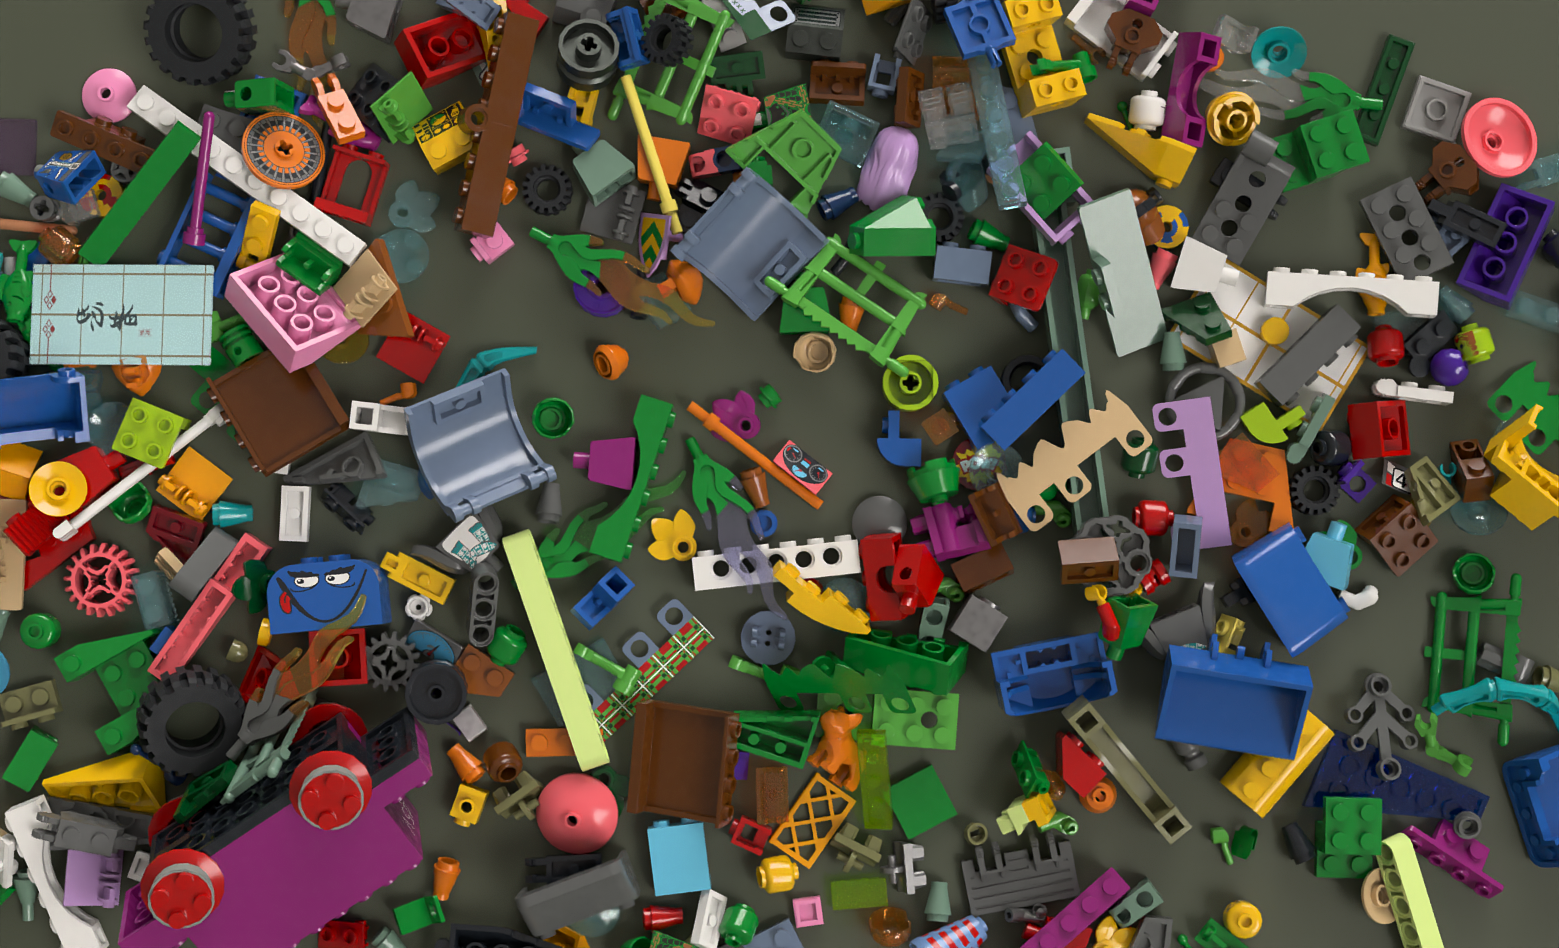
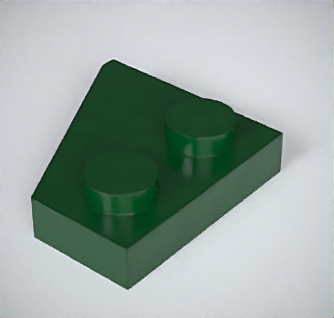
M1211 292L1161 309L1164 321L1167 322L1170 319L1179 325V330L1187 335L1194 336L1197 341L1205 346L1232 337V329Z

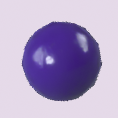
M1452 348L1443 349L1434 355L1430 363V371L1434 380L1440 385L1448 387L1458 385L1469 374L1466 361L1462 360L1460 350Z

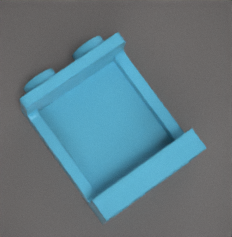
M680 818L681 822L670 823L669 819L653 821V826L648 827L655 896L711 889L712 884L709 874L703 821Z

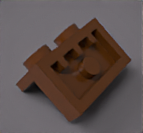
M909 66L899 67V75L896 79V104L894 106V126L905 129L920 128L925 78L924 73Z

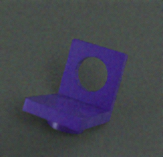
M1362 460L1347 461L1337 471L1339 474L1338 480H1336L1337 484H1340L1341 489L1356 503H1359L1377 484L1361 469L1365 464ZM1354 476L1361 477L1365 482V487L1361 492H1354L1350 488L1349 483Z

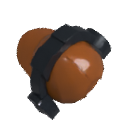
M1154 187L1149 188L1146 192L1136 188L1130 189L1145 246L1155 244L1163 237L1165 232L1164 224L1157 209V206L1163 202V199Z

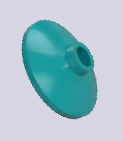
M1284 26L1273 27L1261 33L1254 41L1251 49V60L1255 69L1261 75L1271 79H1282L1295 74L1303 66L1307 56V46L1302 35L1296 30ZM1276 46L1283 47L1280 52L1273 51V48Z

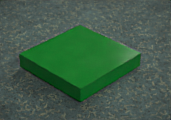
M932 764L883 789L909 840L957 815Z

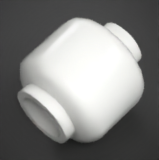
M1141 90V95L1131 98L1128 121L1134 124V129L1140 128L1146 131H1156V127L1163 125L1166 101L1163 98L1157 97V91Z

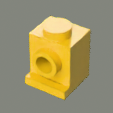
M464 781L459 786L449 815L455 817L454 822L464 827H469L470 823L477 824L490 791L472 784L468 785ZM464 802H469L472 805L471 811L466 812L463 810L462 805Z

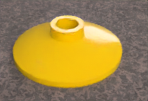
M61 461L51 462L40 467L32 476L29 484L30 499L34 506L46 515L54 517L66 516L75 512L84 503L87 496V482L83 473L76 466ZM58 487L65 489L64 494L61 496L54 494L55 489Z

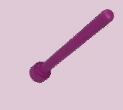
M210 111L205 112L203 116L190 226H187V230L183 231L182 243L196 246H205L206 240L204 228H201L215 121V115Z

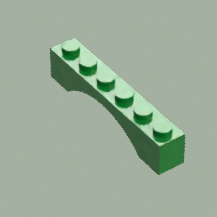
M641 394L633 418L640 444V466L637 479L623 505L610 518L597 526L589 550L590 554L621 564L624 558L629 560L634 545L630 543L633 532L638 533L642 517H639L638 514L641 506H647L651 494L647 487L650 480L655 481L660 465L655 463L658 454L663 455L668 443V439L664 438L667 427L672 429L677 413L673 412V404Z

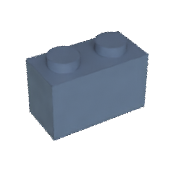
M942 242V246L937 245L932 281L985 288L988 286L992 251H986V247L981 245H970L969 249L958 248L959 244L955 242Z
M1174 515L1169 576L1197 579L1202 516Z

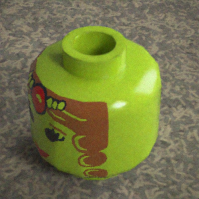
M1477 323L1460 327L1462 333L1454 337L1456 349L1462 353V360L1468 361V364L1471 365L1491 359L1490 354L1495 351V346L1489 328H1478Z

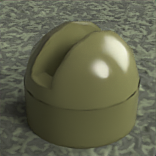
M234 639L226 659L235 663L244 661L248 656V647L242 641Z
M970 823L963 831L965 840L972 845H981L988 837L987 828L981 823ZM979 829L980 834L970 836V832Z

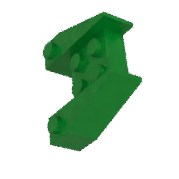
M161 629L147 630L78 644L53 658L67 683L78 681L96 670L119 710L120 717L94 731L107 755L118 753L140 740L136 725V710L140 707L139 700L143 693H149L147 686L153 680L157 683L161 681L147 671L158 655L149 649L152 645L150 639L162 632Z

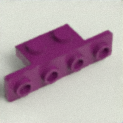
M1442 819L1438 822L1432 838L1412 825L1399 832L1408 836L1414 851L1427 858L1431 864L1439 866L1451 874L1455 880L1463 882L1472 888L1478 895L1490 899L1503 891L1504 886L1482 872L1490 849L1474 838L1463 839L1454 832L1453 824L1447 820Z

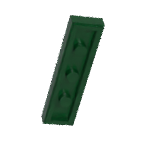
M1389 34L1386 38L1365 98L1383 99L1382 110L1361 108L1357 117V123L1364 143L1376 147L1380 142L1413 52L1414 42Z

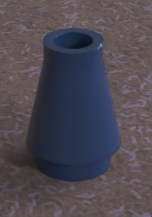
M850 187L845 190L821 195V199L816 201V206L825 221L829 219L834 220L853 204L859 202V198L854 188Z

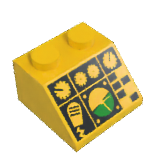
M460 101L417 123L412 128L420 147L437 175L464 162L467 153H471L473 142L470 141V135L462 132L457 124V116L463 109Z

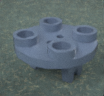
M772 610L760 611L752 615L744 624L741 632V644L746 655L754 662L762 665H776L784 661L793 651L796 641L795 630L790 620L783 614ZM767 630H771L770 635L766 634ZM766 641L770 642L769 646L765 645Z

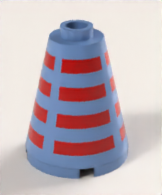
M969 915L913 939L909 942L910 948H979L987 939L986 931H988V927L979 916L975 918Z

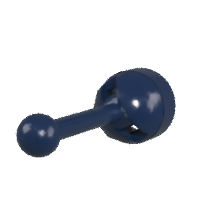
M134 744L131 746L130 751L133 755H140L149 760L148 754L142 750L140 745ZM171 770L170 773L163 771V776L169 783L178 786L185 781L188 773H186L185 777H179L175 775L174 770Z

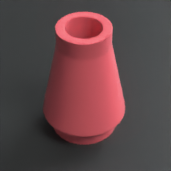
M1159 247L1156 253H1152L1150 261L1157 290H1159L1162 283L1177 266L1175 262L1178 256Z

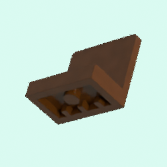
M1395 494L1388 498L1354 529L1358 538L1372 545L1397 577H1400L1438 542V539L1428 525L1423 526L1414 506Z

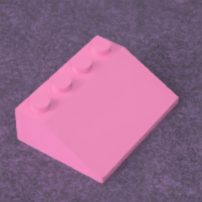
M282 253L231 273L224 296L287 371L291 373L315 362L361 328L355 318L349 320L343 315L346 305L332 286L319 296L279 268L276 262L281 255L285 254Z

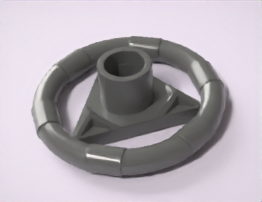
M1201 362L1185 367L1174 376L1168 385L1165 403L1210 397L1216 440L1219 441L1235 431L1241 422L1240 417L1244 415L1245 394L1239 380L1232 372L1225 367L1218 368L1215 363ZM1205 373L1220 376L1175 398L1184 381L1194 374ZM1225 380L1235 396V409L1225 426L1221 428ZM1165 408L1167 417L1172 425L1176 421L1177 415L1173 409ZM1184 429L1176 430L1184 436Z

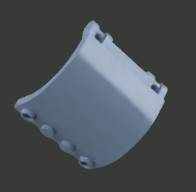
M746 167L741 172L742 175L739 179L727 187L728 189L698 222L683 235L685 238L678 245L675 244L670 251L680 261L683 262L685 260L706 275L750 319L756 321L779 296L778 293L764 284L765 277L772 276L787 287L803 270V267L807 266L830 240L773 186L752 169Z
M505 368L404 408L409 441L420 471L436 501L446 515L450 516L455 523L464 520V516L470 513L475 515L482 512L484 507L526 489H536L542 482L550 483L557 479L553 466L542 461L533 449L521 426L512 398L510 374Z

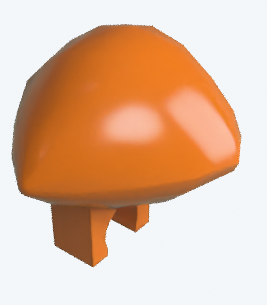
M677 259L670 260L666 271L668 280L657 285L661 295L665 299L678 292L681 301L696 305L700 300L703 288L701 271L688 262H682Z
M146 356L135 357L142 358V364H148ZM120 360L123 365L111 366L118 380L140 397L144 396L151 389L162 368V365H124L123 360Z

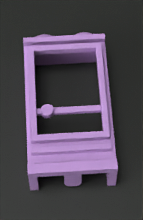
M1029 131L1014 147L1012 146L994 165H990L986 173L993 178L1052 246L1058 241L1063 245L1074 235L1071 229L1078 223L1081 224L1078 211L1076 210L1052 231L1006 179L1042 145L1038 138ZM1082 187L1072 194L1080 205L1093 201Z

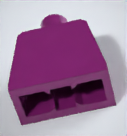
M629 437L591 441L590 453L574 452L573 468L588 469L589 481L632 491L634 486L637 438Z

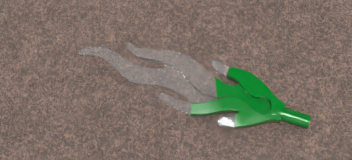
M1264 68L1226 72L1221 69L1214 71L1215 75L1224 80L1251 81L1255 84L1249 87H1228L1202 78L1198 87L1215 98L1228 92L1238 91L1250 96L1254 102H1264L1277 106L1281 109L1258 108L1260 115L1277 120L1296 119L1316 110H1324L1322 113L1311 117L1309 122L1350 109H1353V111H1358L1360 108L1382 110L1383 99L1361 97L1362 94L1353 91L1345 83L1332 75L1319 72H1305L1298 69H1293L1291 74L1302 81L1314 83L1319 87L1309 88L1300 85L1281 73Z

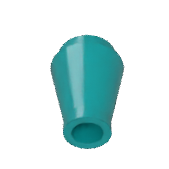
M225 501L212 504L213 526L220 525V528L253 521V505Z

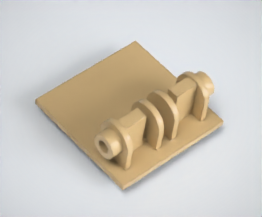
M366 249L333 287L346 305L343 315L349 320L355 318L361 327H364L398 289L369 249Z

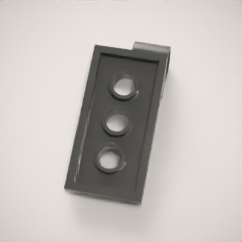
M1255 129L1253 130L1191 238L1226 254L1227 259L1238 265L1241 264L1296 168L1273 156L1279 142ZM1254 171H1261L1265 175V182L1259 187H1254L1249 183V176ZM1245 195L1250 198L1251 206L1248 210L1239 211L1236 209L1235 201L1239 196ZM1233 220L1236 222L1237 230L1233 235L1222 233L1221 225L1224 221Z

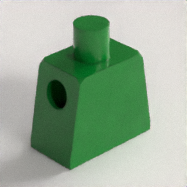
M800 272V273L798 274V276L796 277V280H797L804 272ZM812 286L805 295V298L830 314L824 287ZM783 302L780 335H802L808 332L832 334L829 332V328L821 327V322H813L812 316H804L801 308H794Z

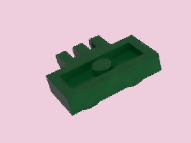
M762 50L714 56L711 62V66L716 68L713 78H711V85L725 84L726 90H737V93L740 92L742 95V89H748L747 95L752 98L754 97L752 80L766 78Z

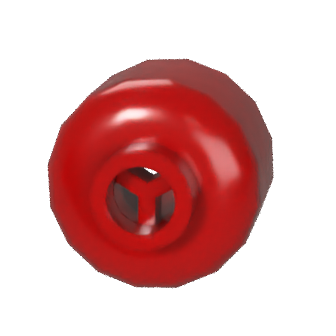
M1388 324L1375 327V330L1367 336L1369 360L1376 363L1378 367L1397 365L1405 354L1402 332Z
M1141 500L1137 507L1132 509V523L1139 529H1143L1147 536H1163L1166 534L1168 527L1173 526L1174 512L1168 509L1165 501Z

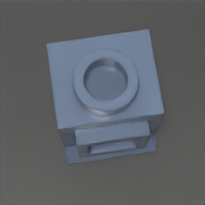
M875 53L867 90L872 91L871 95L874 97L887 99L888 95L894 96L896 79L899 75L902 59L897 58L896 63L881 60V54ZM878 73L891 75L889 86L876 83Z

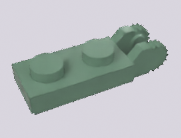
M1325 393L1321 397L1316 396L1309 408V411L1313 413L1308 422L1303 420L1295 434L1299 436L1297 441L1289 443L1285 451L1286 460L1290 464L1300 463L1301 458L1305 456L1335 403V398Z

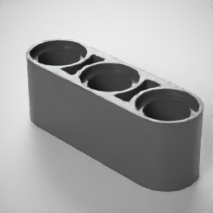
M216 526L170 582L169 587L190 602H193L202 592L208 581L219 571L239 541L219 526Z
M487 562L476 564L472 568L470 575L466 630L470 642L477 647H484L490 644L493 640L499 580L493 565ZM484 575L491 576L487 582L478 581ZM481 601L489 602L488 605L483 608L476 607V605ZM478 627L486 628L482 633H474V630Z

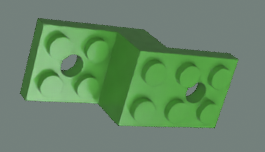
M908 690L916 708V712L913 714L892 712L883 694H866L872 707V712L860 713L863 715L862 721L852 730L854 740L870 741L871 744L955 750L959 704L958 693H948L946 696L935 695L930 691ZM818 693L817 710H821L820 717L831 708L837 709L843 703L839 694ZM857 697L848 699V703L856 709H863L865 707V703ZM894 698L891 701L892 705L897 709L906 710L909 708L908 702L904 699ZM925 712L935 713L937 722L934 726L928 728L922 725L921 717ZM818 721L815 737H822L824 731Z

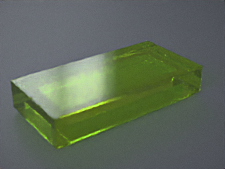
M886 877L831 881L833 910L888 906Z

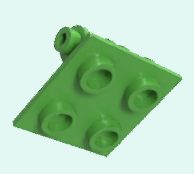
M411 71L370 106L392 144L398 140L405 144L413 143L415 132L412 128L433 110Z

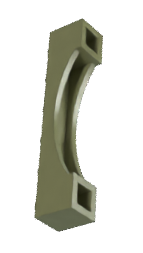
M1083 694L1061 711L1068 722L1105 764L1107 769L1170 845L1192 828Z

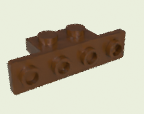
M58 110L50 132L52 137L83 150H95L97 156L137 173L155 151L144 145L146 138L137 135L138 131L126 126H122V128L112 124L113 121L104 116H96L95 118L84 120L63 110Z

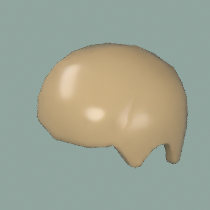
M808 332L803 334L794 343L793 358L798 361L803 370L819 373L826 371L835 361L836 346L833 340L825 333Z

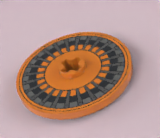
M276 112L263 114L255 118L247 126L242 137L241 152L246 166L255 177L272 187L279 189L304 187L319 175L324 165L325 150L319 134L308 122L296 115ZM280 146L283 150H288L287 155L283 151H278Z

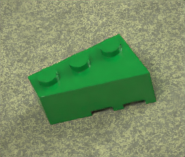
M734 710V713H740L739 722L742 725L741 734L737 738V749L800 769L804 768L821 710Z

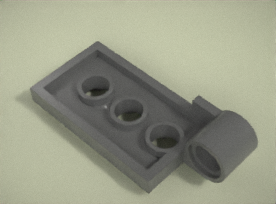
M1408 177L1359 201L1394 274L1403 275L1404 280H1415L1416 276H1429L1454 263L1412 177ZM1393 207L1402 208L1405 213L1404 219L1401 221L1393 220L1389 215L1390 209ZM1406 231L1413 232L1417 237L1416 244L1411 246L1404 244L1401 238L1402 234ZM1417 256L1426 257L1429 261L1428 269H1417L1414 265V259Z

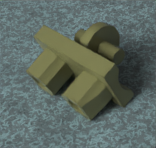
M523 771L514 779L519 787V790L514 794H511L506 786L500 787L492 794L497 804L494 807L496 813L502 815L505 819L514 815L517 821L523 816H526L530 821L536 818L533 809L540 805L537 797L540 796L545 787L528 772Z
M846 823L839 833L837 832L832 837L829 844L840 850L836 859L845 863L842 871L846 873L849 872L851 867L861 871L864 863L874 867L876 863H879L882 856L879 854L882 840L873 835H868L864 845L855 842L854 840L859 829L850 823Z

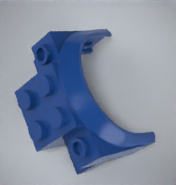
M1099 631L1077 636L1066 635L1017 645L1013 649L990 653L999 707L1007 715L1014 717L1068 707L1082 694L1091 702L1110 697L1118 692L1112 661L1106 659L1103 640L1098 637Z

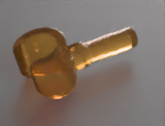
M1076 34L1072 36L1071 40L1088 52L1092 65L1100 64L1094 59V52H1098L1100 56L1106 57V51L1103 48H1092Z
M941 293L934 294L929 301V305L941 312L945 305L964 315H967L969 310L949 300L947 296Z

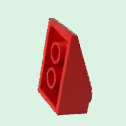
M450 13L405 28L394 41V45L408 73L410 71L413 72L422 90L441 84L486 62L485 51L477 25L467 17L456 13Z

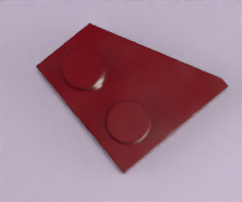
M155 504L151 511L146 532L155 541H158L162 548H168L184 565L203 542L208 522L160 504Z

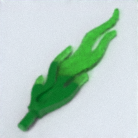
M683 470L674 481L666 486L647 488V490L651 491L648 502L671 495L680 487L686 476V471ZM628 496L613 511L601 518L588 521L590 516L605 509L608 506V502H602L579 513L570 523L561 541L556 546L555 541L561 530L555 528L546 536L539 547L538 553L547 578L571 577L584 571L595 562L604 559L592 555L581 561L573 562L577 555L590 550L597 526L610 518L623 505ZM650 508L639 517H642L639 530L653 515L664 512V508ZM514 578L510 582L515 588V590H518V586Z

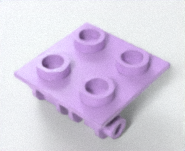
M72 849L68 850L63 906H103L104 908H114L115 905H119L123 850L119 849L118 854L112 853L111 857Z

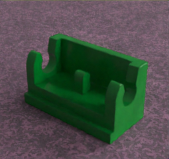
M300 231L281 249L285 254L277 259L276 265L317 295L321 296L339 280L343 262Z
M34 725L3 774L2 779L30 792L59 744L57 743L58 739Z

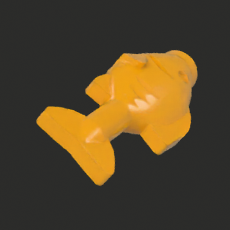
M1360 233L1359 238L1364 245L1369 247V265L1366 269L1357 268L1355 277H1358V273L1367 272L1374 273L1375 278H1386L1389 272V264L1380 263V244L1375 234ZM1358 292L1368 309V316L1385 315L1387 302L1366 293Z

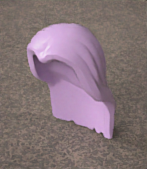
M899 126L884 128L874 139L866 156L856 193L859 201L862 200L873 211L908 193L917 169L919 150L917 138L910 130Z

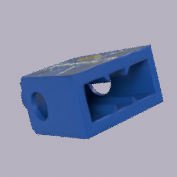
M95 150L59 151L45 165L39 164L34 169V176L45 195L73 205L106 173Z

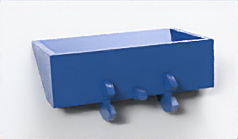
M1213 633L1210 636L1207 650L1169 644L1163 669L1155 739L1294 761L1313 691V683L1308 666L1271 661L1272 650H1270V642L1263 644L1259 659L1244 656L1245 646L1238 645L1235 655L1218 652V634Z

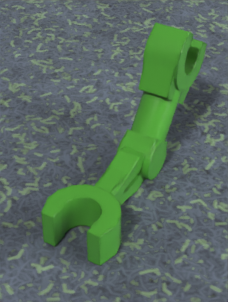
M1431 713L1430 723H1424L1421 720V715L1416 714L1414 726L1420 736L1425 739L1426 754L1451 764L1456 773L1467 777L1472 770L1470 765L1473 763V759L1465 754L1457 756L1439 745L1436 740L1438 717L1435 713Z

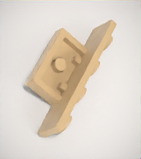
M0 499V610L23 609L26 556L3 531L8 527L6 522L18 512L22 515L28 510L27 500Z

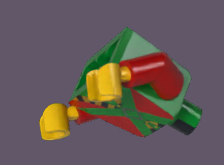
M1139 583V587L1127 595L1108 597L1107 603L1105 601L1107 588L1104 585L1097 584L1085 588L1086 599L1088 601L1097 600L1098 607L1096 609L1102 621L1098 637L1109 644L1106 656L1110 659L1121 661L1125 649L1141 645L1157 611V604L1140 596L1143 590L1141 583Z

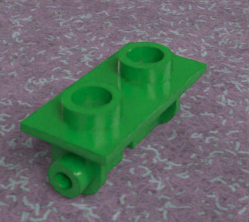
M1021 740L1017 750L1012 754L1011 764L1014 767L1025 798L1028 799L1032 791L1039 792L1040 794L1047 793L1050 782L1045 772L1042 771L1043 766L1038 752L1032 748H1027L1024 740Z
M1212 918L1207 921L1194 938L1204 948H1249Z

